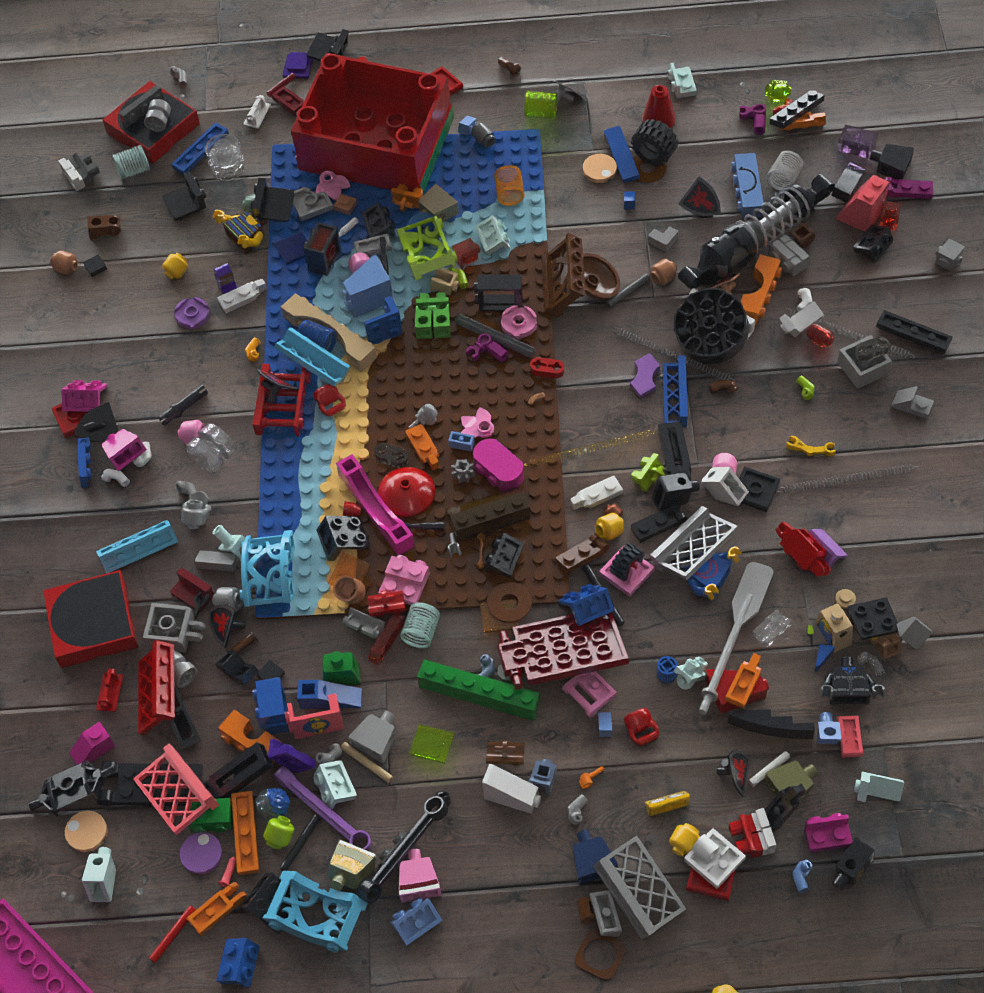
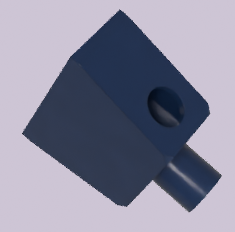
M589 830L578 832L579 843L573 845V856L579 885L600 879L601 877L593 865L611 853L601 836L591 838ZM610 858V861L612 862L614 867L618 868V864L615 858Z

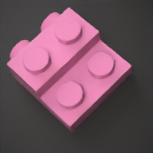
M403 555L391 556L385 570V578L378 593L381 594L383 590H386L387 593L403 591L405 604L412 605L417 603L429 577V567L421 560L412 562L408 561V558Z

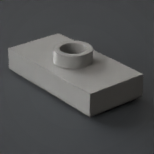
M388 234L353 242L356 253L362 252L368 256L380 254V237H385L386 252L391 251L392 246Z

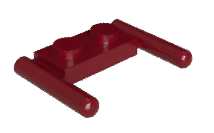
M291 73L267 91L266 94L290 113L297 116V112L302 107L304 100L285 87L296 79V75Z

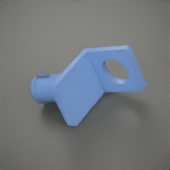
M830 712L821 713V722H818L817 744H837L838 741H841L840 722H833V715Z

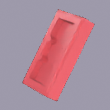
M837 716V722H840L841 730L840 748L842 758L863 757L859 717Z

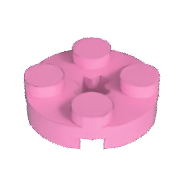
M518 305L511 306L502 314L501 328L506 335L516 340H521L531 335L537 329L536 314L527 306H524V308L518 307ZM516 320H518V321H521V320H522V323H521V324H516Z

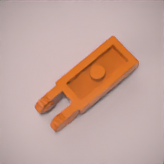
M236 882L217 892L186 918L200 936L246 899L247 894L244 891L237 894L230 901L227 898L238 889L239 885Z

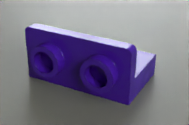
M276 739L270 740L269 759L294 773L315 768V760L308 757L307 754L299 752L293 746L283 744Z

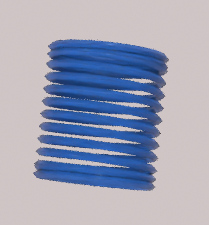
M304 320L299 325L297 332L300 333L301 331L302 334L304 331L303 336L311 341L313 340L316 344L318 343L320 347H325V350L331 338L327 351L332 352L337 338L335 330L310 320Z

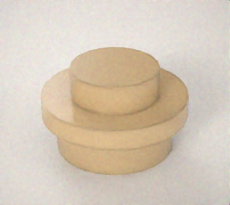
M842 589L837 592L835 600L841 608L847 609L849 605L855 604L856 596L851 590Z

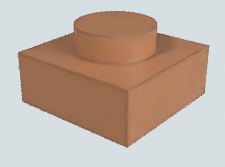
M341 194L334 204V210L350 215L358 204L357 199Z

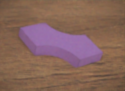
M650 353L635 361L638 373L634 380L630 382V387L639 398L656 390L653 376L660 370V364Z

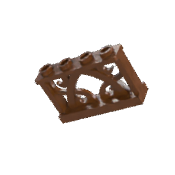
M570 233L550 252L545 251L542 254L544 311L556 317H560L563 314V310L577 298L585 295L582 239ZM564 265H567L568 273L562 283L561 273Z

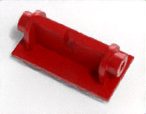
M108 669L103 674L96 711L116 712L124 675L116 674L114 669Z

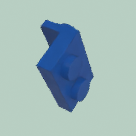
M247 938L226 939L216 982L220 984H240L245 988H249L260 948L259 945Z

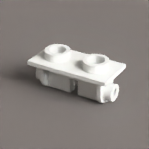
M262 95L256 97V101L246 116L243 126L259 129L271 104L265 102V97Z

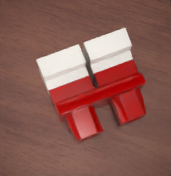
M764 808L758 809L755 813L749 815L741 814L739 815V820L729 823L728 828L732 837L741 834L744 840L737 841L734 845L744 855L749 854V857L753 858L775 853L777 845Z

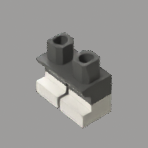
M76 152L73 158L67 161L65 158L58 160L63 174L76 191L93 183V177L100 173L98 166L92 162L88 153L79 156Z

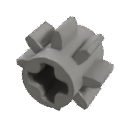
M467 459L457 460L455 465H451L452 478H457L459 483L469 482L470 477H474L473 463L469 464Z

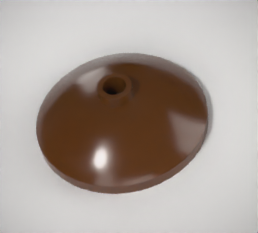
M584 253L585 293L596 299H611L620 289L618 273L601 256Z

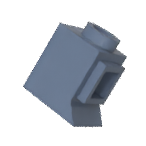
M548 759L536 760L529 783L545 787L546 794L550 795L557 773L556 765ZM539 772H546L548 775L547 777L539 775Z

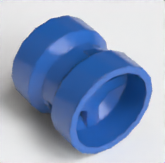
M664 656L657 663V678L663 683H671L677 677V674L674 672L677 662L673 657Z

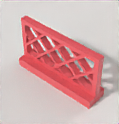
M169 743L163 748L165 753L133 779L171 830L178 835L208 808L214 810L219 804L180 754ZM167 760L169 762L167 770L159 771L160 765ZM158 775H166L164 784H156ZM171 775H179L177 784H169ZM147 776H152L151 784H143L141 781ZM181 788H189L188 797H180ZM155 789H163L160 798H153ZM168 789H176L174 797H166ZM165 802H173L171 811H163ZM178 802H186L185 811H176ZM192 802H200L202 804L195 811H190ZM175 816H183L182 822L175 827L173 824Z

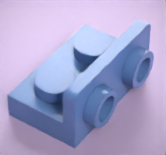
M419 897L410 903L411 907L405 912L403 909L392 916L393 920L389 922L406 946L443 921L429 898L422 899Z

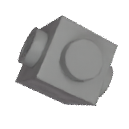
M948 239L943 246H939L937 249L935 264L952 271L955 266L958 267L962 262L965 246Z

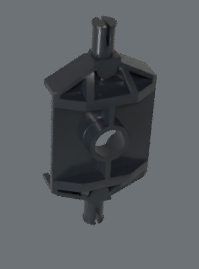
M87 760L45 779L39 799L29 802V808L33 811L39 807L46 806L57 817V810L91 795L97 799L103 785V780L116 774L115 769L111 766L101 771ZM73 781L70 787L66 788L67 783Z

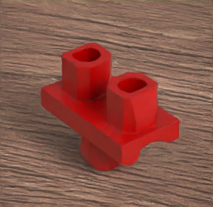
M383 590L381 594L367 596L370 616L381 617L387 613L400 614L405 611L403 591L387 593L386 590Z

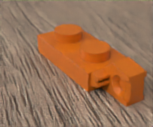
M807 112L784 129L780 128V130L826 125L825 113L812 114Z
M422 423L405 430V435L421 463L428 462L432 470L440 468L437 459L439 457L438 450Z
M753 653L749 663L744 661L741 664L727 692L725 701L743 709L745 708L761 674L762 668L758 667L761 661L760 655Z

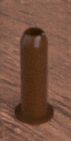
M250 631V634L233 646L231 651L239 653L254 640L258 639Z

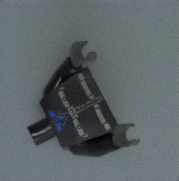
M846 656L840 659L841 666H834L833 672L827 674L821 684L819 696L820 698L828 696L829 704H869L871 693L872 699H876L877 695H881L884 698L885 688L883 685H878L870 674L865 672L863 666H853V658Z

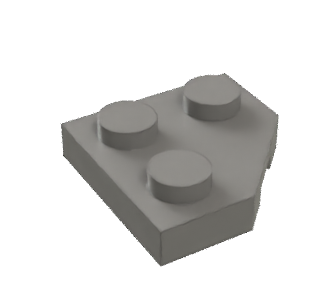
M305 187L294 191L293 206L301 221L333 210V205L327 193L321 191L319 193L312 192L311 189Z

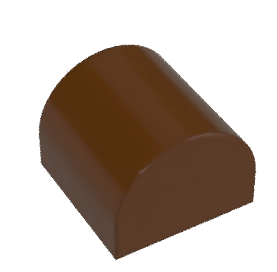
M804 222L790 232V236L802 248L809 246L815 239V233Z
M583 896L578 899L577 905L581 923L585 925L597 923L590 897Z

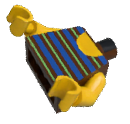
M215 210L212 216L216 218V223H223L225 234L244 253L248 252L252 247L260 245L264 237L262 226L268 223L265 219L254 218L249 212L230 216L225 215L221 210Z

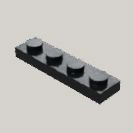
M814 90L808 91L770 118V125L781 129L786 128L824 101V94Z
M886 310L882 312L876 324V328L943 354L946 353L953 338L951 335Z

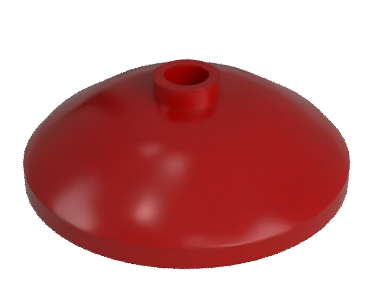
M402 467L391 471L382 479L378 488V495L395 516L413 517L423 513L431 506L435 498V485L432 478L423 470L414 467Z

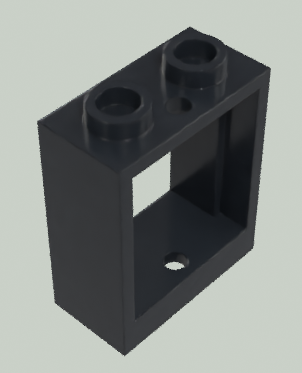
M478 275V282H474L475 304H479V311H505L507 308L515 305L522 307V275ZM484 291H514V294H484Z

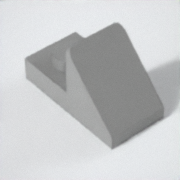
M915 386L897 391L891 407L927 419L934 401L916 395L918 387Z

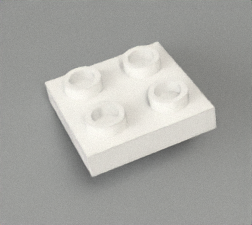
M712 828L706 835H702L696 841L692 850L684 857V861L718 889L745 860L746 856Z

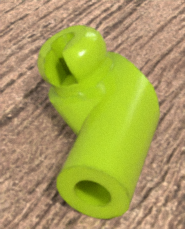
M454 267L447 269L458 273L457 281H459L460 288L465 289L469 286L463 270Z

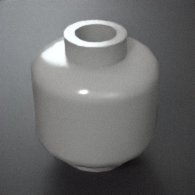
M221 587L212 598L215 606L227 604L235 609L236 612L243 605V601L240 600V591L235 587Z

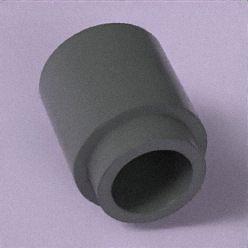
M484 123L473 126L471 135L481 146L489 148L495 143L494 133Z

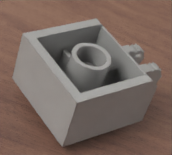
M152 603L143 640L147 649H152V643L155 640L174 644V650L186 653L189 641L200 642L203 639L200 633L191 631H203L206 625L202 622L194 621L193 612L187 606Z

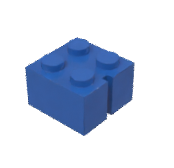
M280 677L255 681L256 689L253 690V697L257 705L255 715L260 729H264V732L267 731L271 735L289 732L285 718V712H287L286 695Z

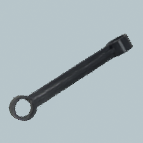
M433 796L425 802L424 815L372 879L366 878L360 883L357 890L359 898L370 904L379 899L382 892V884L432 822L442 820L447 815L448 807L441 797ZM441 805L437 811L431 812L435 806Z

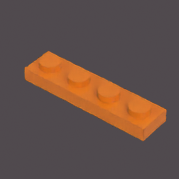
M253 792L232 793L238 875L258 873L260 869Z

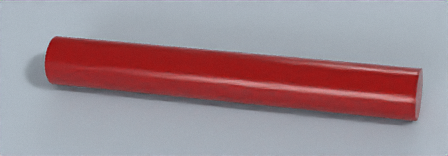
M188 906L150 955L149 959L152 962L156 963L182 930L188 922L186 918L196 911L194 907Z

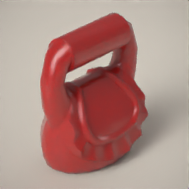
M331 384L320 387L313 394L320 411L326 416L331 417L346 407L345 398L338 392L337 387ZM337 400L341 401V403L337 404L336 406L328 410H325V406H328L329 404L336 402Z
M647 708L638 709L624 717V723L628 728L629 736L636 745L642 746L658 739L659 727L652 719L651 713ZM649 727L654 729L653 732L638 739L636 738V733Z

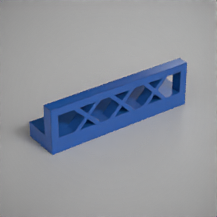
M678 355V363H663L664 423L678 422L668 421V417L674 413L679 417L683 427H687L688 419L686 355ZM667 369H678V373L672 377L667 373ZM672 382L678 386L674 392L667 388ZM672 398L679 402L674 407L668 403Z

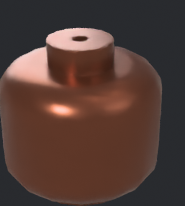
M616 503L608 504L604 508L603 516L615 513L622 517L624 511Z

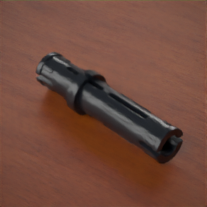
M199 385L198 388L178 403L172 404L170 409L159 415V421L167 417L162 422L166 426L174 418L180 417L182 412L208 394L207 389L199 393L205 388L203 385Z

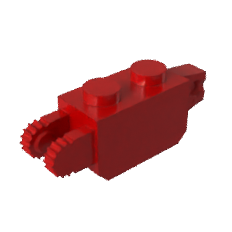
M781 522L775 531L782 540L779 544L784 548L783 551L788 556L794 558L800 569L804 571L811 570L816 576L829 575L831 567L824 560L826 549L806 529H794L788 523Z

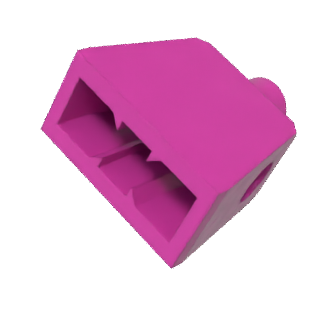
M121 429L116 434H110L102 444L108 458L118 472L147 450L137 435Z

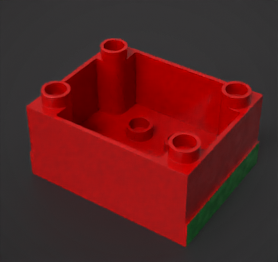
M326 53L321 59V65L302 107L297 112V118L291 129L298 169L319 175L324 171H332L335 175L346 177L348 181L389 190L397 188L399 184H403L408 187L410 192H413L414 188L417 187L421 188L424 194L454 120L447 77Z

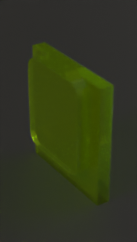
M419 724L409 755L445 764L454 733Z

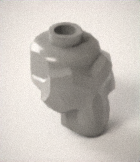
M202 491L189 495V500L182 505L181 522L187 525L189 529H199V526L204 525L206 519L209 518L211 506L208 505L209 498Z

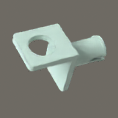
M218 525L212 532L222 542L218 550L231 551L241 561L240 547L245 537L243 535H230L222 525Z

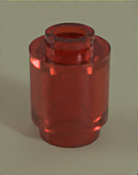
M811 324L806 333L809 340L823 348L830 347L835 340L834 332L820 324Z

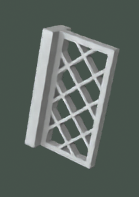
M701 506L650 555L655 569L659 571L665 569L688 580L739 531V528L733 523L710 514L708 508ZM712 522L716 523V525L708 527ZM730 529L728 532L720 534V530ZM714 531L717 533V535L706 537V533ZM700 534H703V538L695 539ZM717 541L714 545L707 546V542ZM703 544L704 546L702 548L693 549L694 545ZM690 546V550L683 551L686 547ZM704 553L701 558L694 559V555ZM690 556V560L680 562V558ZM677 559V563L669 564L672 560ZM691 566L686 572L681 571L682 567Z
M637 835L593 865L641 939L648 937L686 910ZM633 843L639 850L638 857L628 855V848ZM613 856L623 858L622 869L614 867L610 858ZM627 859L637 861L636 872L625 870ZM641 863L648 864L651 867L650 876L640 873ZM625 874L635 876L634 887L626 885L624 882ZM639 877L650 880L648 891L638 888ZM654 881L660 882L663 885V894L652 892ZM637 892L648 895L646 906L639 904L636 900ZM652 896L662 898L661 909L650 907ZM666 899L673 901L678 910L675 912L665 911ZM650 911L660 913L659 923L655 926L649 919Z

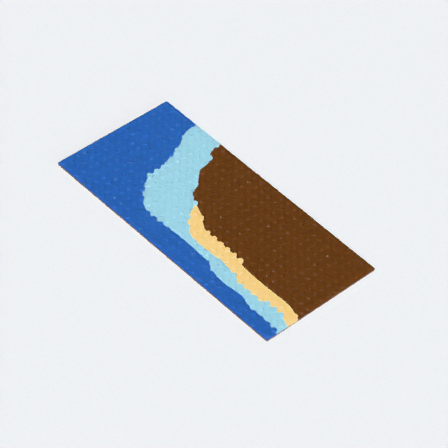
M539 129L494 131L496 140L489 148L481 146L471 133L468 135L448 134L423 196L437 184L458 201L459 214L443 222L444 228H442V232L451 252L455 251L458 262H455L456 266L454 268L465 272L469 286L462 289L459 285L456 292L452 291L451 295L446 294V297L449 298L451 337L435 338L432 320L433 338L416 339V299L419 298L420 293H427L429 298H436V294L439 291H430L431 278H436V270L422 274V279L415 280L407 261L409 254L404 252L396 230L407 226L409 219L420 211L417 208H407L406 212L400 211V206L392 203L391 190L349 181L350 188L341 189V194L357 199L358 204L350 215L335 211L334 204L336 201L329 197L333 205V210L301 221L292 205L289 222L269 220L264 364H270L271 371L284 374H301L302 371L300 364L274 348L277 342L283 340L289 328H293L296 331L298 327L283 318L281 306L295 293L300 297H305L310 304L318 306L322 312L331 315L335 321L346 325L350 331L358 333L363 340L368 342L364 322L385 314L383 306L354 317L351 311L348 312L344 302L346 300L342 291L344 290L343 282L353 274L348 268L349 259L356 253L353 242L370 238L361 213L378 202L383 207L386 206L391 213L389 217L396 227L394 228L396 233L394 237L387 233L392 250L386 252L388 257V277L391 282L393 301L400 313L403 334L384 340L379 344H374L377 358L363 372L349 364L345 349L336 339L331 354L351 366L344 381L336 385L338 392L345 398V409L331 417L324 415L320 411L313 394L317 389L329 383L307 369L311 373V382L307 383L302 416L304 418V428L300 430V437L295 435L294 427L267 426V428H264L261 439L258 538L283 535L284 531L292 530L295 550L292 563L288 564V571H292L295 597L289 603L280 602L256 605L255 616L257 619L348 615L350 607L369 614L367 596L379 594L378 592L385 578L387 565L391 556L397 557L396 552L362 507L359 518L370 543L369 549H342L335 561H328L316 531L325 516L343 515L345 501L361 506L339 477L336 466L337 462L351 454L362 466L377 493L382 479L391 471L402 467L421 469L434 482L435 498L426 511L413 517H398L404 524L444 522V530L410 529V532L413 534L415 547L402 555L407 557L408 561L415 562L416 560H421L425 562L429 567L430 573L418 603L429 604L437 610L488 607L487 600L490 592L496 586L507 582L518 583L524 586L531 595L532 605L557 604L559 599L564 598V594L570 592L569 574L565 573L555 564V557L567 551L557 384L555 378L535 376L530 371V362L536 357L555 359L552 315L544 311L542 254L545 251L548 252ZM294 143L273 145L271 187L293 191L305 187L311 189L312 192H316V187L320 183V175L298 169ZM506 165L518 167L522 175L525 197L523 201L514 206L503 205L497 199L494 174L496 170ZM493 215L497 220L500 219L505 226L503 230L510 238L509 245L511 249L507 250L503 246L488 255L484 250L475 226ZM352 218H357L359 223L340 237L342 250L329 275L325 276L308 271L303 246L310 238L311 230L316 227L317 223L320 222L338 227L339 233L340 229ZM433 245L424 247L417 256H427L431 259L436 254L438 248ZM380 253V254H376L377 257H378V259H379V261L381 262V258H380L381 253ZM450 264L442 268L448 269L449 267H452V265ZM478 275H522V308L527 306L535 312L537 329L531 335L519 341L535 348V354L532 358L501 344L499 345L509 352V356L504 362H500L487 351L480 353V357L476 361L472 359V355L475 353H471L469 356L466 355L465 350L470 346H474L480 334L456 324L455 318L458 314H462L505 334L501 328V319L504 311H479V304H475L474 282H478ZM484 291V294H514V291ZM516 320V324H521V323H522V320H521V321ZM285 381L299 389L300 381ZM542 392L545 394V397L535 400L533 404L532 402L531 404L528 403L531 396ZM277 396L275 402L271 404H297L298 396ZM337 400L336 402H333L328 406H325V410H328L336 406L337 404L341 403V401ZM425 404L433 405L438 412L435 424L424 425L426 432L438 450L439 457L437 459L440 468L432 470L428 462L421 463L405 435V430H408V427L417 420L415 415ZM480 407L490 413L491 423L494 425V433L487 438H474L475 443L472 452L449 447L448 440L451 431L461 433L465 429L461 421L462 416L476 417L477 410ZM269 411V413H266L267 419L294 420L295 412ZM485 439H496L523 462L524 479L519 488L524 492L530 506L531 519L484 534L485 540L483 541V563L487 555L492 552L491 544L495 537L499 538L503 533L524 543L510 578H506L492 569L488 573L485 572L486 564H484L483 569L477 568V563L479 562V541L477 537L458 542L461 550L460 556L459 553H454L453 557H450L448 545L451 543L450 533H453L445 510L502 492L496 486H492L483 474L479 475L475 468L473 470L474 477H470L469 482L459 483L457 478H452L451 465H455L457 460L467 459L469 464L473 463L474 465L473 450L480 441ZM272 551V554H273V555H278V554L280 553V552H277V553L275 554V552ZM266 554L257 562V572L264 578H267L269 570L280 564V562L273 561ZM279 573L274 574V578H279ZM350 576L361 581L366 589L364 599L357 604H348L339 600L333 592L334 584L338 578ZM263 586V591L260 595L257 594L256 587V599L264 598L265 587ZM270 590V597L282 596V594ZM507 595L502 598L501 605L517 606L518 599L513 595ZM405 604V611L403 612H408L411 605ZM413 607V608H419V609H423V610H426V611H427V609H424V608Z

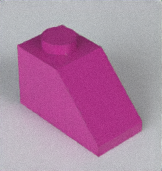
M99 721L81 733L69 754L77 765L87 760L91 763L114 748L115 745Z

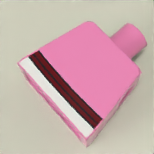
M411 849L408 852L409 860L400 862L399 896L401 903L414 901L419 897L423 899L442 896L430 857L421 858L420 849Z

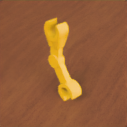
M790 436L789 441L795 444L786 442V447L789 450L802 451L808 456L825 454L828 457H832L836 453V450H828L829 448H834L835 443L832 442L826 443L825 446L813 447L805 445L796 436Z

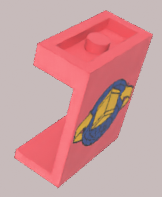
M336 694L328 695L330 710L298 717L295 716L292 704L287 703L288 711L285 712V718L289 732H294L295 739L344 730Z

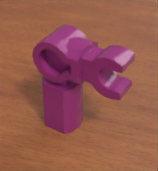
M756 104L751 107L739 106V119L754 118V133L764 134L766 130V106L764 104Z
M487 333L479 335L474 346H470L465 350L467 356L475 353L472 355L473 361L478 360L480 353L484 351L490 353L500 362H504L509 356V352L496 342H492L491 336Z

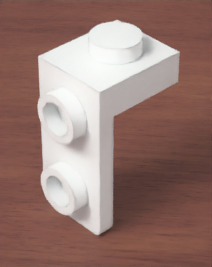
M813 301L791 318L786 314L779 319L783 323L780 326L786 334L790 333L796 337L824 317V314Z

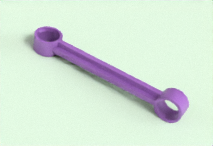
M281 766L273 774L275 780L283 788L289 789L344 836L350 844H353V841L358 837L367 838L368 843L362 849L370 851L372 843L369 834L363 830L356 831L302 785L286 767Z

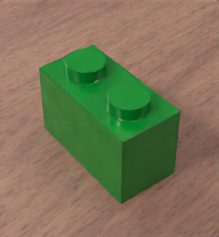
M230 798L215 799L219 806L214 810L208 808L189 824L190 832L215 831L223 833L227 830H233V810ZM192 802L190 811H195L202 804L200 802Z

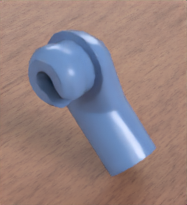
M809 860L800 861L792 872V877L799 893L809 889L805 880L812 869V863Z

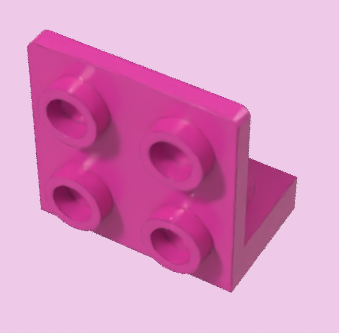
M73 380V383H69L61 389L62 411L89 412L100 405V392L107 388V384L102 383L100 380H94L91 383H84V380Z

